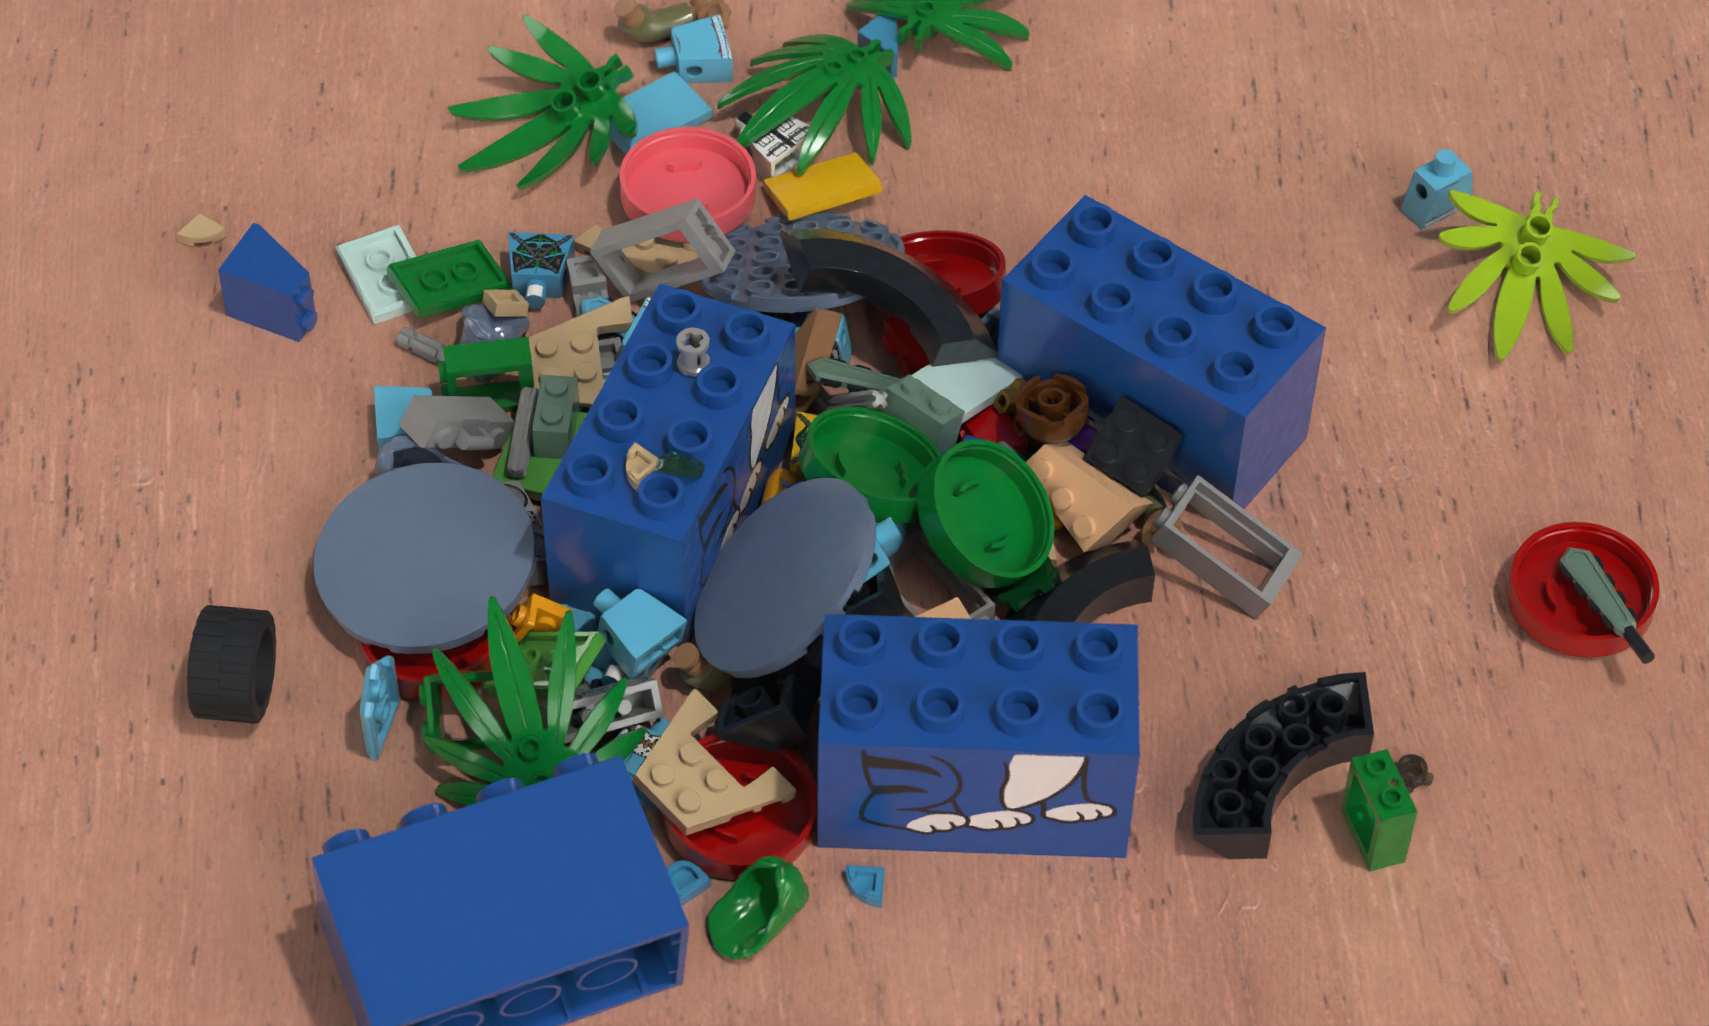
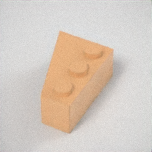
M1069 442L1045 444L1026 463L1042 483L1053 511L1084 552L1107 546L1153 504L1146 497H1140L1126 487L1125 484L1084 458L1086 454Z

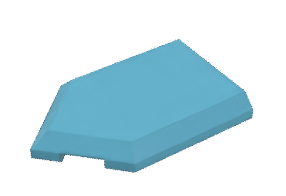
M386 656L376 661L365 670L359 712L366 753L374 761H377L380 757L400 703L395 662L392 656Z

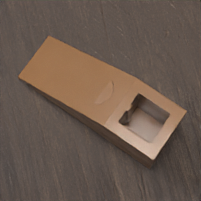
M815 308L795 333V418H797V412L805 413L820 393L822 384L813 380L806 370V364L821 357L830 358L842 318L840 313Z

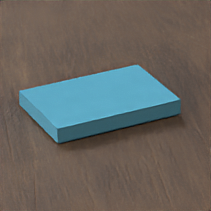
M674 71L623 97L636 117L638 133L634 138L623 136L618 131L612 118L611 140L627 154L637 142L655 132L676 127H696L713 118V109Z

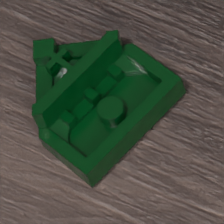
M1048 556L1037 570L1014 584L1002 588H987L984 593L995 603V606L1008 601L1014 611L1018 612L1037 594H1045L1053 589L1055 586L1053 579L1059 576V572L1053 566L1052 560Z

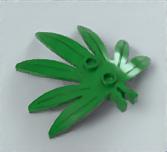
M851 0L846 4V12L871 13L908 21V24L898 31L899 45L904 46L905 42L912 39L915 35L914 50L920 52L923 48L924 40L934 38L940 33L995 62L1008 71H1012V60L997 42L981 31L1029 40L1028 28L1005 14L986 9L962 10L991 0Z
M524 15L523 20L535 41L550 58L564 68L535 56L505 48L488 46V51L496 61L524 78L542 84L561 87L559 89L499 96L448 107L452 116L475 121H508L546 111L460 163L458 168L461 172L486 170L512 163L537 152L565 133L528 174L516 184L519 190L538 183L564 164L578 148L592 123H594L589 149L592 166L597 165L601 161L609 147L612 133V118L618 131L623 136L634 138L638 133V123L631 107L615 91L621 83H626L634 77L629 66L626 64L622 69L618 70L623 66V63L615 53L608 59L606 65L595 69L571 44L528 15Z
M827 34L806 35L785 41L782 48L751 59L750 67L775 60L798 59L783 62L757 73L728 92L717 104L718 110L758 90L798 76L774 93L747 123L736 140L745 148L819 97L825 98L807 131L798 161V176L803 175L834 133L849 106L855 88L861 89L862 127L868 160L871 165L875 163L881 133L880 96L906 149H910L912 141L906 103L897 83L885 69V67L892 65L894 51L888 49L881 52V41L878 39L873 40L869 46L858 47L845 38Z
M490 596L488 599L487 620L491 669L499 704L512 739H508L485 701L455 665L438 648L433 649L432 655L442 681L463 718L477 736L505 764L499 765L470 748L426 733L423 739L444 760L474 777L493 783L502 779L518 778L522 781L523 786L527 787L554 778L552 772L559 763L572 756L589 753L607 731L619 709L627 687V678H621L604 695L582 723L571 745L565 746L564 741L570 723L576 682V641L572 611L567 610L564 614L553 653L548 687V728L544 729L537 695L522 650L498 601L494 596ZM641 727L625 733L606 743L593 753L597 755L599 762L622 756L624 760L643 739L646 729ZM446 783L437 785L436 791L438 794L455 802L472 805L478 803L477 794L483 788L490 785V783Z

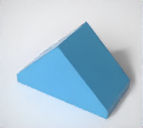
M879 15L858 31L857 46H869L873 40L878 39L881 41V52L888 49L893 50L892 65L885 67V69L893 78H897V18Z

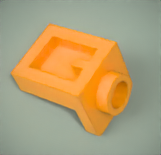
M533 593L523 604H518L511 615L510 624L514 625L513 632L519 642L530 630L535 632H559L565 612L567 610L572 611L573 609Z

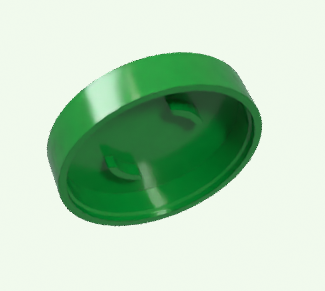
M838 407L824 411L813 419L799 452V464L807 480L835 478L843 480L856 488L868 500L870 511L875 516V522L880 523L891 517L894 524H905L919 520L917 510L919 481L925 468L931 461L941 455V452L927 436L897 417L868 408Z
M973 439L953 446L936 457L925 468L917 490V510L920 524L935 554L953 573L977 586L1002 588L1014 584L1031 574L1044 563L1050 553L1054 539L1053 511L1047 493L1039 478L1017 454L998 443Z

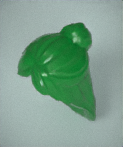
M765 856L755 861L747 870L739 875V878L728 892L713 905L708 915V931L712 937L715 951L719 955L729 957L732 960L748 959L762 950L794 915L804 908L810 893L809 887L803 880V875L799 869L791 862H785L777 856Z

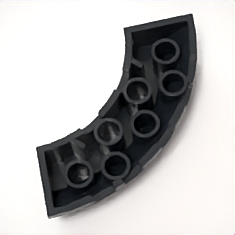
M825 229L781 230L780 237L800 293L830 292L845 295L846 291L868 298L867 303L880 308L891 316L896 314L911 327L909 332L924 350L932 367L998 357L999 353L991 335L969 303L946 280L915 258L886 244L850 233Z
M1132 540L1107 545L1069 559L1055 567L1059 572V576L1053 579L1055 583L1053 589L1045 594H1037L1018 612L1011 608L1004 620L1091 623L1104 613L1109 615L1129 606L1152 602L1155 573L1149 547L1140 540Z
M889 565L863 583L858 593L853 591L842 608L846 612L844 615L904 617L903 601ZM822 634L806 647L808 653L778 671L754 678L733 677L730 683L733 689L729 701L722 703L719 716L718 736L721 740L775 752L807 739L809 720L814 706L821 695Z
M1366 672L1321 677L1317 679L1316 683L1300 688L1294 685L1287 688L1285 694L1270 701L1266 699L1254 706L1246 713V717L1233 729L1230 728L1217 744L1215 752L1202 772L1195 797L1193 839L1227 859H1267L1272 835L1271 821L1277 808L1288 793L1314 773L1337 764L1351 762V758L1370 754L1374 738V728Z

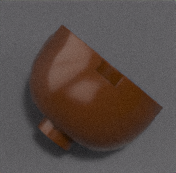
M1053 374V379L1041 381L1040 375L1023 383L1017 391L1016 413L1018 421L1027 435L1037 441L1044 443L1068 441L1078 435L1087 422L1089 401L1086 395V388L1084 384L1074 377Z

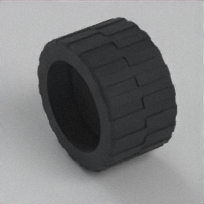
M206 605L197 617L190 643L187 667L189 709L194 717L200 719L251 724L259 723L262 717H264L269 704L275 673L276 627L274 618L268 610Z

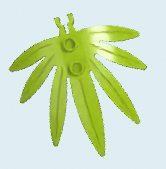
M1451 189L1448 198L1461 213L1476 222L1491 226H1466L1440 232L1437 238L1438 242L1458 250H1480L1497 244L1501 248L1482 261L1464 279L1454 293L1447 307V312L1454 314L1472 305L1489 290L1503 269L1507 268L1508 272L1497 298L1493 319V345L1496 360L1503 362L1520 336L1532 303L1536 279H1539L1540 304L1547 329L1560 350L1566 355L1571 354L1574 349L1572 323L1565 293L1554 265L1557 264L1568 279L1585 293L1603 301L1616 303L1621 298V294L1607 279L1581 258L1598 263L1618 264L1633 261L1637 253L1592 236L1553 226V213L1558 207L1560 199L1554 197L1549 207L1542 214L1540 213L1542 207L1540 203L1541 192L1536 191L1530 202L1531 212L1525 217L1493 202Z

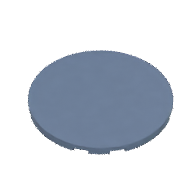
M822 212L791 221L785 215L765 218V223L760 226L751 228L750 225L744 224L725 234L736 250L724 273L699 280V283L703 290L713 298L748 310L788 313L813 311L815 308L828 309L856 302L866 297L846 291L845 295L830 292L800 293L780 237L781 230L825 229L870 238L905 253V248L898 234L889 233L887 226L868 218L858 222L852 221L851 216L848 214Z
M453 463L414 464L400 467L372 478L351 492L335 508L324 524L317 540L313 561L314 577L320 598L328 614L350 636L370 646L373 644L388 648L394 653L426 654L432 653L434 648H438L440 651L452 649L484 635V630L488 628L487 615L488 599L490 596L496 598L506 617L514 610L522 599L521 595L528 581L533 576L536 563V540L529 515L519 498L505 484L493 476L468 466Z
M816 478L791 486L769 499L739 526L719 552L696 606L694 629L697 646L703 657L720 672L731 674L735 678H754L773 673L808 653L806 647L820 634L824 635V614L844 615L846 613L842 608L853 591L857 593L860 591L870 568L875 549V516L870 511L868 500L862 493L840 479Z

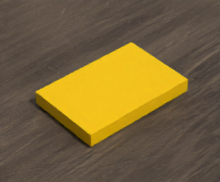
M857 152L810 165L802 176H798L797 170L763 180L764 190L790 221L883 192L882 182Z

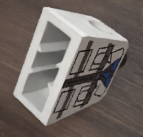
M747 111L741 113L736 119L735 127L740 130L739 135L753 117ZM791 117L745 147L754 162L756 171L763 179L790 172L798 166L801 149L810 125Z

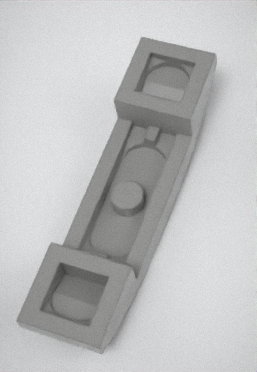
M592 255L566 259L574 307L578 317L582 315L581 300L596 296L609 298L607 280L604 270ZM609 333L598 335L602 373L611 372L622 352L620 337L611 338Z

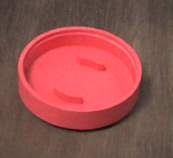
M676 127L655 132L637 142L627 152L620 167V199L625 213L631 220L698 198L725 235L742 224L754 207L756 198V168L750 154L736 140L714 130L700 127ZM680 230L659 236V238L688 242Z

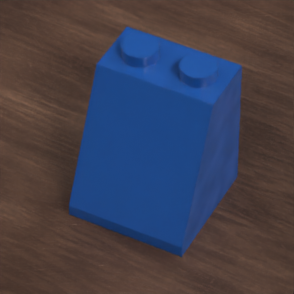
M253 222L218 269L226 315L300 342L307 331H311L314 328L318 316L314 306V290L311 287L310 274L263 227Z

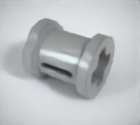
M693 327L686 328L679 332L676 337V346L680 351L677 367L684 375L697 377L699 371L710 364L709 355L706 353L709 348L710 339L704 330ZM697 359H700L699 366L697 365Z

